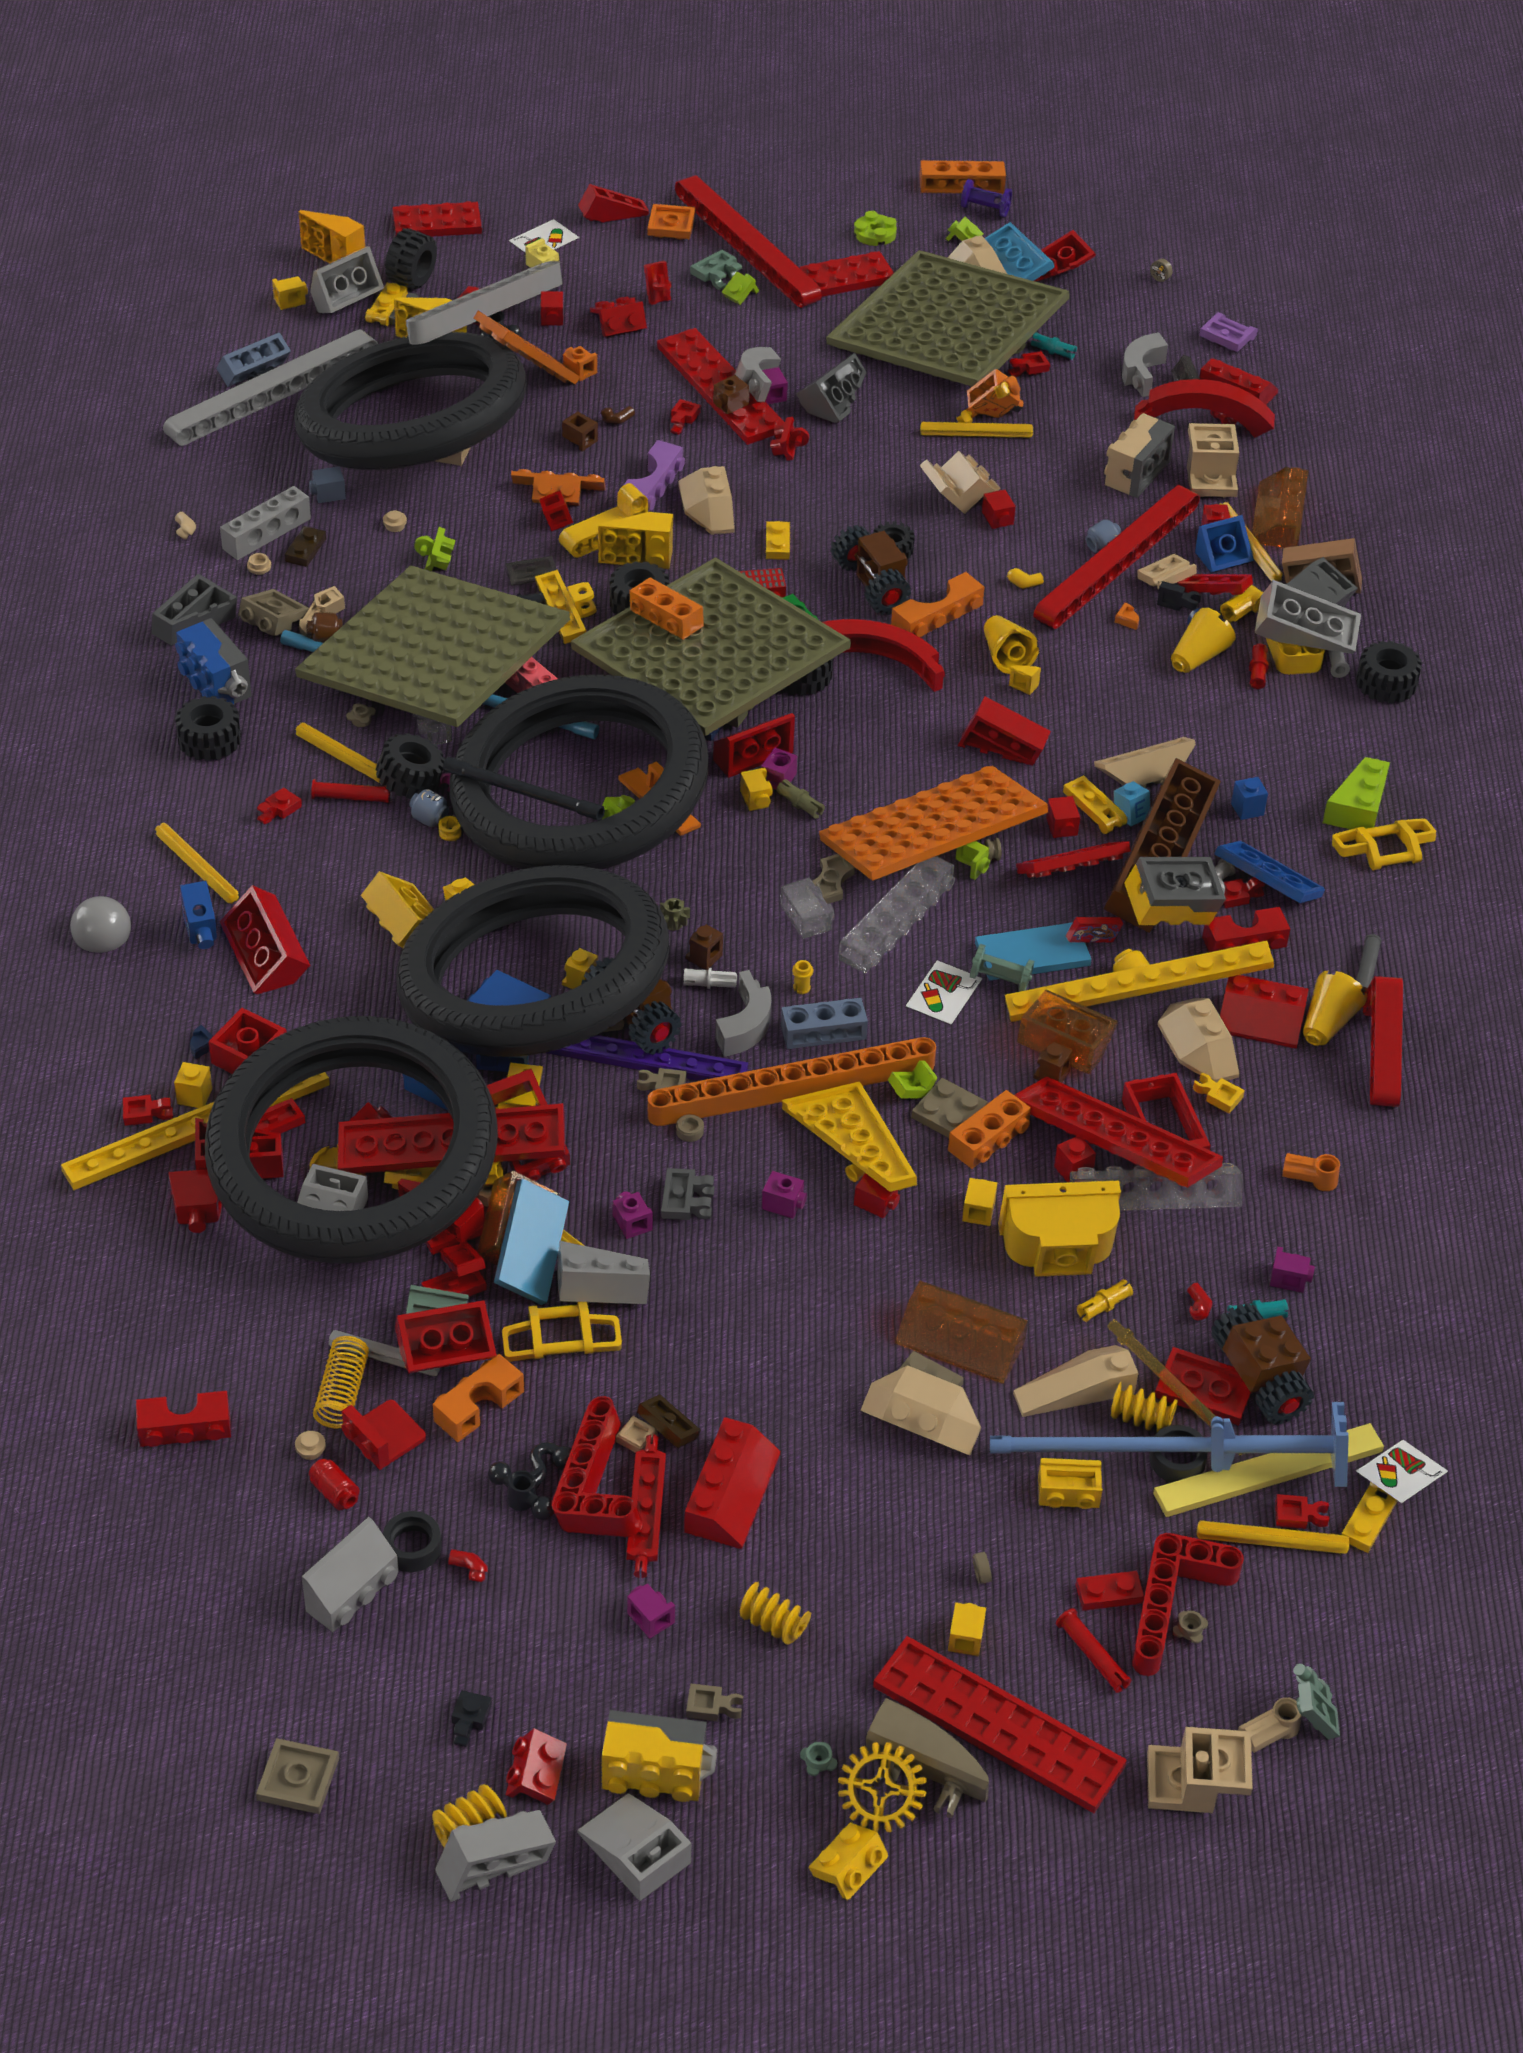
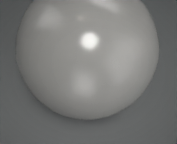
M96 896L78 905L72 915L70 929L75 943L80 948L90 952L102 953L115 950L127 941L131 932V921L127 910L118 901L105 896Z

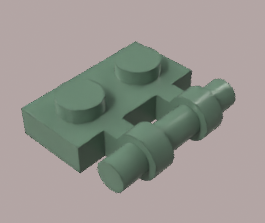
M1297 1664L1294 1667V1673L1296 1674L1297 1681L1300 1683L1298 1684L1299 1697L1296 1699L1299 1713L1301 1716H1305L1312 1723L1313 1727L1319 1730L1328 1740L1340 1737L1337 1708L1331 1703L1332 1693L1328 1684L1323 1679H1318L1317 1673L1311 1667Z

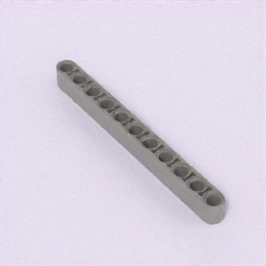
M548 261L407 319L406 326L409 344H423L476 322L477 320L473 317L478 310L490 316L541 294V291H548L562 285L560 262Z
M356 330L168 418L163 425V431L181 446L189 444L307 388L328 367L349 355L377 345L378 342L363 330Z

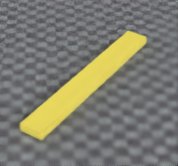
M1371 1423L1347 1430L1349 1435L1348 1462L1383 1452L1384 1445ZM1269 1453L1232 1464L1230 1470H1222L1220 1472L1212 1470L1155 1487L1153 1494L1164 1515L1169 1517L1332 1468L1331 1453Z

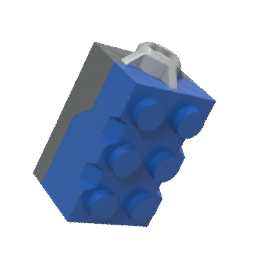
M212 618L176 632L177 643L175 648L180 660L177 663L178 669L183 676L186 675L190 679L192 687L195 690L198 689L202 696H217L218 699L224 698L227 699V702H232L233 704L252 697L248 659Z

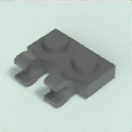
M667 1168L661 1208L662 1219L690 1220L691 1214L701 1219H710L712 1213L710 1197H714L715 1186H713L714 1176H696L695 1169ZM697 1192L703 1197L693 1198V1193Z

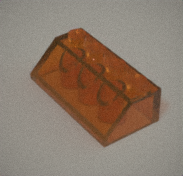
M1284 467L1259 482L1252 534L1261 545L1282 548L1298 546L1309 470L1297 467Z
M920 1280L908 1301L895 1343L1004 1384L1025 1343L1028 1320Z

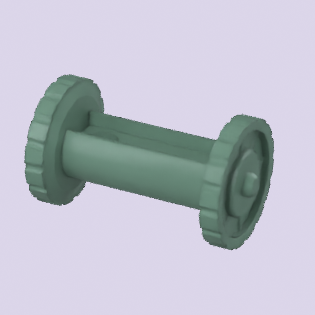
M980 944L975 957L972 959L973 964L970 978L975 979L979 972L1018 984L1019 992L1025 991L1029 981L1032 980L1031 974L1035 961L1029 959L1026 966H1022L985 954L986 945ZM984 962H990L992 967H985Z

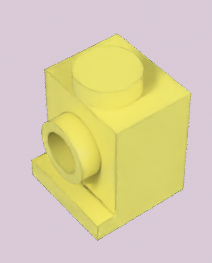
M543 238L525 246L526 265L530 268L548 261H559V253L546 245Z

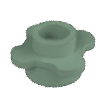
M815 1742L808 1748L806 1747L801 1750L800 1757L802 1760H805L809 1775L817 1776L819 1772L836 1769L837 1760L832 1758V1750L828 1743Z

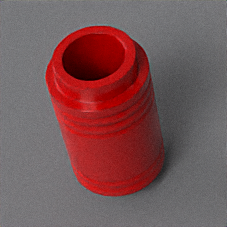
M320 1459L312 1465L309 1470L310 1482L337 1510L349 1509L356 1504L360 1492L359 1487L332 1460Z

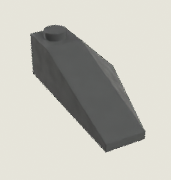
M854 353L808 384L796 395L808 414L838 423L850 413V405L856 399V390L861 387L866 371Z

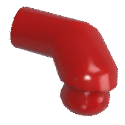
M451 1549L449 1565L470 1569L468 1577L472 1581L483 1582L485 1580V1572H488V1566L477 1554Z

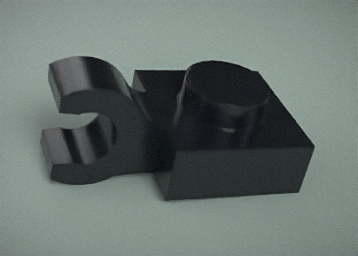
M1162 581L1159 587L1157 605L1180 611L1183 606L1194 611L1197 609L1198 603L1201 602L1202 594L1195 591L1184 593L1185 587Z
M461 1690L451 1716L452 1723L456 1724L454 1744L467 1747L472 1730H483L492 1706V1697Z

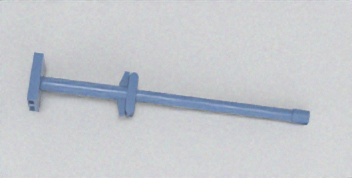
M1332 1402L1331 1435H1235L1230 1418L1214 1417L1211 1420V1437L990 1436V1454H1011V1452H1211V1468L1215 1472H1220L1222 1470H1230L1235 1453H1331L1335 1487H1347L1349 1435L1347 1432L1346 1415H1344V1402Z

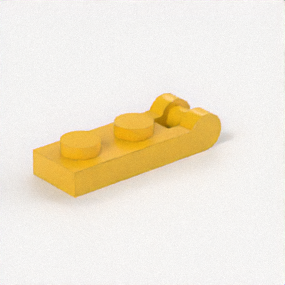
M386 283L371 309L367 310L366 322L374 323L376 321L380 322L381 325L388 326L389 316L394 310V299L396 297L406 298L408 287L396 283Z
M1084 775L1064 785L1063 793L1067 796H1073L1075 804L1098 824L1103 834L1113 831L1116 826L1121 827L1127 824L1125 813Z
M1370 1482L1342 1535L1349 1537L1350 1545L1369 1553L1398 1500ZM1378 1491L1388 1495L1387 1498L1384 1499L1378 1496Z

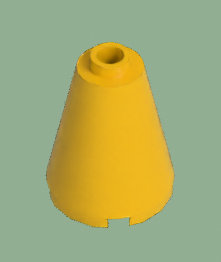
M1201 608L1195 613L1171 655L1172 666L1177 671L1188 673L1231 647L1236 639L1235 632L1227 620L1223 622L1218 618L1221 615L1220 613L1210 608Z
M998 615L990 617L985 622L984 633L992 660L1000 671L1010 674L1012 665L1031 666L1035 662L1039 648L1037 647V639L1032 632Z
M1328 971L1319 974L1303 1028V1034L1310 1044L1315 1046L1327 1044L1365 1005L1367 994L1363 995L1361 992L1362 985L1347 974L1338 971L1334 975L1327 974Z

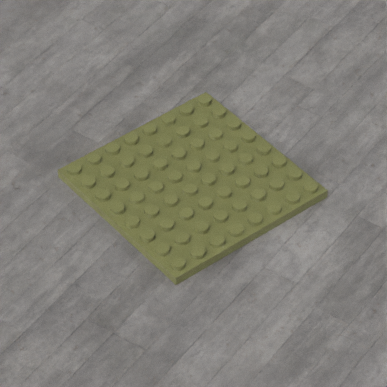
M918 250L826 337L827 345L972 387L994 369L998 370L1069 299V291Z
M716 557L667 585L670 589L703 606L704 626L684 640L634 613L629 607L571 641V648L609 674L644 681L671 694L692 713L705 736L850 648L849 638Z
M410 565L297 666L295 672L299 678L459 727L570 620L569 611Z

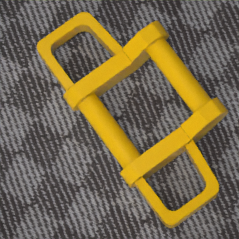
M1427 819L1398 820L1394 824L1366 829L1364 827H1357L1333 834L1332 846L1341 857L1366 853L1369 867L1373 871L1379 870L1382 866L1409 861L1412 863L1421 862L1422 852L1419 844L1434 842L1436 840V830ZM1413 830H1423L1424 832L1415 833ZM1396 834L1405 844L1408 852L1380 856L1377 843L1373 837ZM1356 840L1357 844L1352 845L1343 844L1344 842Z
M587 1302L547 1308L528 1306V1321L509 1325L502 1329L504 1358L509 1362L533 1358L543 1359V1355L583 1351L584 1354L619 1351L622 1346L619 1318L614 1315L589 1314ZM579 1316L582 1340L542 1344L540 1320ZM590 1324L612 1325L615 1332V1341L593 1343ZM531 1330L533 1349L510 1351L508 1337L511 1334Z

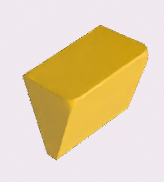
M1012 665L1009 686L1030 695L1039 685L1041 668Z

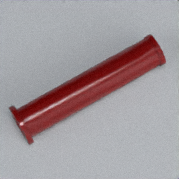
M313 779L311 798L324 797L389 803L390 791L386 789L387 787L317 782L316 779Z
M1071 1608L1061 1614L1056 1621L1057 1627L1063 1628L1116 1693L1122 1692L1121 1685L1126 1689L1132 1681L1131 1678L1125 1674L1077 1617L1076 1609Z

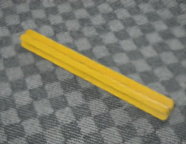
M921 422L920 433L926 436L1031 438L1033 426L1031 424Z
M1228 502L1220 503L1221 505H1228L1230 518L1238 516ZM1245 525L1254 560L1271 582L1273 580L1280 582L1283 573Z
M300 723L296 727V735L375 781H380L376 776V763L306 723Z
M162 823L160 826H156V835L204 881H207V884L227 903L232 904L238 900V891L168 824Z
M1199 1521L1197 1525V1537L1199 1539L1343 1554L1347 1553L1349 1549V1537L1346 1535Z

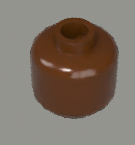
M316 612L313 614L312 620L307 621V635H311L312 639L316 642L324 643L343 626L342 619H338L335 613Z

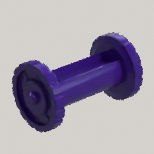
M971 179L966 181L961 195V207L967 208L970 202L999 209L1001 217H1006L1012 201V189L1007 188L1004 194L974 187V181ZM1000 198L1001 202L996 204L994 200Z

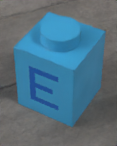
M1132 781L1113 791L1114 804L1125 813L1128 825L1133 826L1145 820L1150 809L1149 790Z

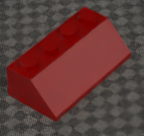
M252 885L220 920L224 933L253 993L261 994L294 984L310 967V963L276 895Z
M724 1417L685 1509V1533L743 1549L781 1452L753 1425Z

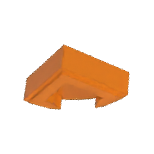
M1124 603L1115 616V623L1137 630L1139 616L1134 611L1133 606Z

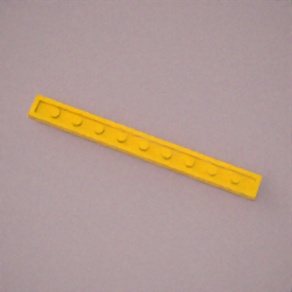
M1262 941L1006 994L1005 1002L1010 1020L1014 1022L1274 968V960L1268 942Z
M325 1072L312 1076L288 1089L271 1106L290 1098L295 1100L329 1086V1077ZM214 1102L61 1164L62 1172L72 1189L76 1190L195 1141V1118L204 1119V1123H207Z

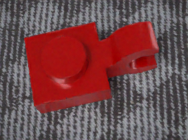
M1042 351L1021 354L1020 359H1010V364L1015 368L1008 369V373L1010 376L1018 377L1024 371H1027L1028 374L1048 372L1050 363Z
M680 399L671 410V423H674L670 432L679 435L685 423L692 424L701 413V405Z
M283 787L266 798L265 802L258 805L257 810L263 814L257 818L264 824H268L276 816L284 819L302 807V799Z
M1255 877L1245 884L1242 879L1223 882L1226 898L1223 903L1225 909L1249 904L1250 897H1261L1264 895L1261 886H1265V883Z
M151 1094L123 1098V1121L125 1126L153 1123V1116L162 1120L173 1118L170 1098L152 1100Z

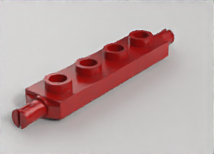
M651 1434L647 1435L645 1450L636 1451L632 1499L635 1501L643 1526L636 1535L628 1537L627 1560L635 1561L634 1576L637 1578L640 1576V1568H642L641 1578H645L647 1576L648 1562H657L666 1453L657 1450L659 1437L653 1434V1444H651Z

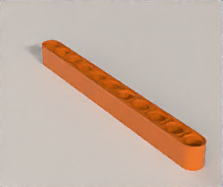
M920 1037L656 1089L648 1095L647 1117L653 1125L664 1126L677 1123V1120L684 1115H696L700 1118L780 1103L784 1099L859 1081L862 1086L888 1081L892 1072H913L919 1061H926L933 1070L935 1066L936 1044L930 1038Z

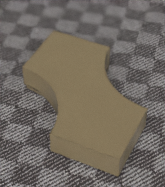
M839 854L820 859L822 872L819 877L808 883V891L819 907L842 900L843 890L841 885L847 878L855 874L853 865Z

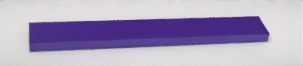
M599 1035L574 1045L571 1044V1046L546 1052L548 1054L636 1070H648L653 1073H658L659 1068L686 1071V1079L697 1081L748 1071V1062L671 1048L666 1049L665 1047H662L663 1052L661 1053L656 1051L655 1054H650L643 1051L635 1042Z

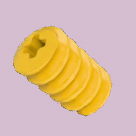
M1120 1382L1113 1398L1111 1417L1117 1419L1122 1413L1123 1422L1127 1423L1134 1416L1135 1426H1140L1145 1420L1146 1430H1151L1156 1424L1158 1432L1171 1425L1178 1400L1175 1399L1170 1406H1167V1396H1163L1159 1402H1155V1392H1152L1146 1399L1144 1398L1143 1388L1134 1395L1131 1384H1129L1125 1391H1122Z
M755 1582L747 1590L742 1600L740 1617L743 1620L750 1619V1623L754 1626L761 1625V1629L764 1632L771 1631V1635L776 1639L782 1637V1642L786 1645L793 1643L807 1627L811 1618V1612L807 1611L800 1617L801 1607L799 1605H796L791 1611L788 1610L790 1606L789 1599H785L779 1605L780 1594L775 1593L769 1599L770 1589L764 1587L759 1593L757 1592L759 1582Z
M483 1784L479 1786L478 1793L474 1790L468 1792L467 1799L463 1797L457 1798L455 1805L451 1803L446 1804L444 1812L439 1809L435 1810L432 1817L436 1835L445 1848L451 1831L461 1825L471 1826L484 1823L483 1821L495 1818L497 1813L501 1818H506L507 1814L497 1794L489 1786Z

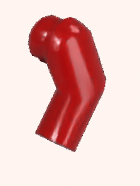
M1194 1283L1187 1289L1188 1294L1194 1300V1304L1190 1306L1189 1312L1194 1320L1201 1321L1208 1317L1213 1303L1200 1284Z

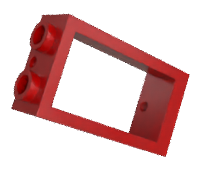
M532 1069L487 1085L494 1105L532 1091L537 1105H548ZM566 1144L565 1156L539 1158L524 1165H521L519 1160L508 1161L516 1181L523 1178L531 1183L536 1182L545 1174L550 1172L559 1173L566 1169L568 1165H571L570 1153Z
M1177 1073L1124 1082L1122 1103L1127 1113L1146 1121L1138 1103L1169 1097L1189 1141L1210 1150L1211 1145Z

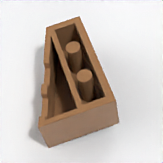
M1355 538L1286 547L1283 549L1282 566L1286 583L1290 582L1312 562L1324 557L1358 588L1355 593H1361L1362 575Z

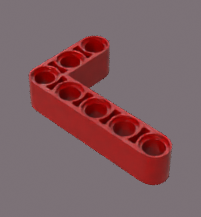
M1374 976L1365 991L1367 1000L1363 1006V1015L1371 1016L1370 1105L1399 1107L1402 1077L1403 979Z
M599 1396L588 1404L551 1506L561 1529L566 1532L631 1537L636 1535L643 1526L634 1499L629 1496L596 1493L621 1425L613 1401L609 1397Z
M1163 1533L1156 1538L1132 1660L1133 1668L1136 1672L1143 1676L1155 1675L1160 1669L1177 1576L1223 1586L1234 1585L1239 1580L1244 1561L1243 1554L1238 1548L1173 1533Z

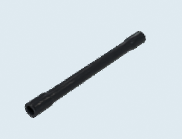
M447 757L443 764L445 772L478 780L574 811L579 815L600 821L605 813V807L587 800H579L482 769L459 759Z

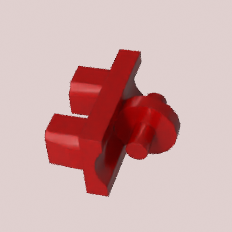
M663 260L644 265L649 304L654 305L661 301L671 300V282L668 278L667 262Z
M793 416L786 417L785 425L775 426L774 436L776 439L771 440L770 443L773 455L784 454L787 461L793 460L796 447L805 446L810 438L808 431L804 428H794Z

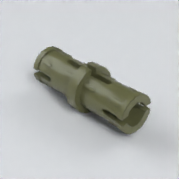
M787 779L782 780L784 784L779 783L777 793L790 800L795 808H801L815 819L823 814L825 806L809 796L808 791L797 788Z

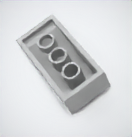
M1273 580L1261 595L1254 633L1276 642L1354 654L1361 614Z

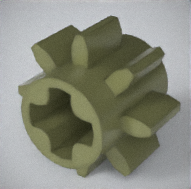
M670 898L665 903H660V910L666 920L668 930L675 931L683 926H687V920L690 918V908H684L683 900Z

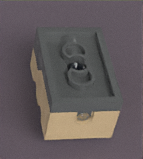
M1144 413L1136 420H1133L1129 428L1125 432L1123 431L1114 444H1110L1107 450L1108 464L1104 470L1106 475L1105 485L1138 498L1170 463L1175 426Z

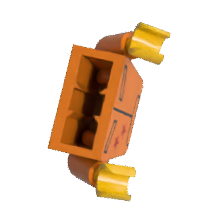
M994 369L967 390L968 408L963 410L961 415L956 418L959 423H972V418L978 414L1000 418L1010 410L1019 412L1023 407V401L1020 399V386L1016 377H1008L999 370Z

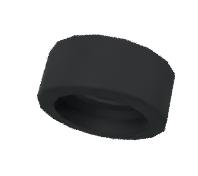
M1170 1425L1159 1430L1154 1437L1203 1436L1191 1427ZM1150 1452L1149 1460L1151 1468L1159 1477L1167 1482H1175L1202 1474L1205 1470L1208 1452H1194L1197 1456L1196 1460L1189 1464L1173 1463L1166 1459L1161 1452Z
M407 1511L394 1516L384 1526L383 1535L397 1554L398 1570L405 1572L422 1571L433 1565L439 1558L442 1548L439 1524L433 1517L424 1512ZM407 1531H421L430 1537L429 1545L417 1552H403L394 1546L396 1537Z

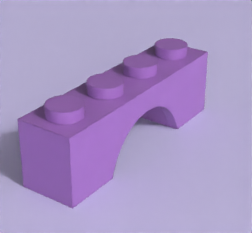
M657 440L648 452V472L651 475L641 479H628L625 484H633L648 498V512L653 510L658 498L664 495L666 487L673 483L677 472L683 469L685 464L683 447Z

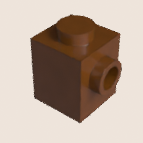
M736 375L714 384L713 403L726 414L734 412L749 404V385Z

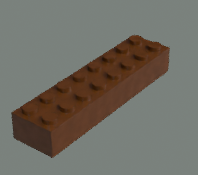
M1175 758L1162 781L1131 848V852H1129L1103 908L1104 910L1148 933L1152 931L1155 925L1138 924L1124 882L1140 857L1188 856L1220 785V780Z

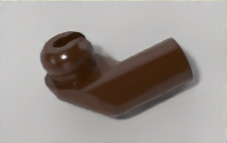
M628 406L618 413H613L612 408L609 407L602 409L601 415L603 417L602 420L606 424H622L635 415V411L631 406Z

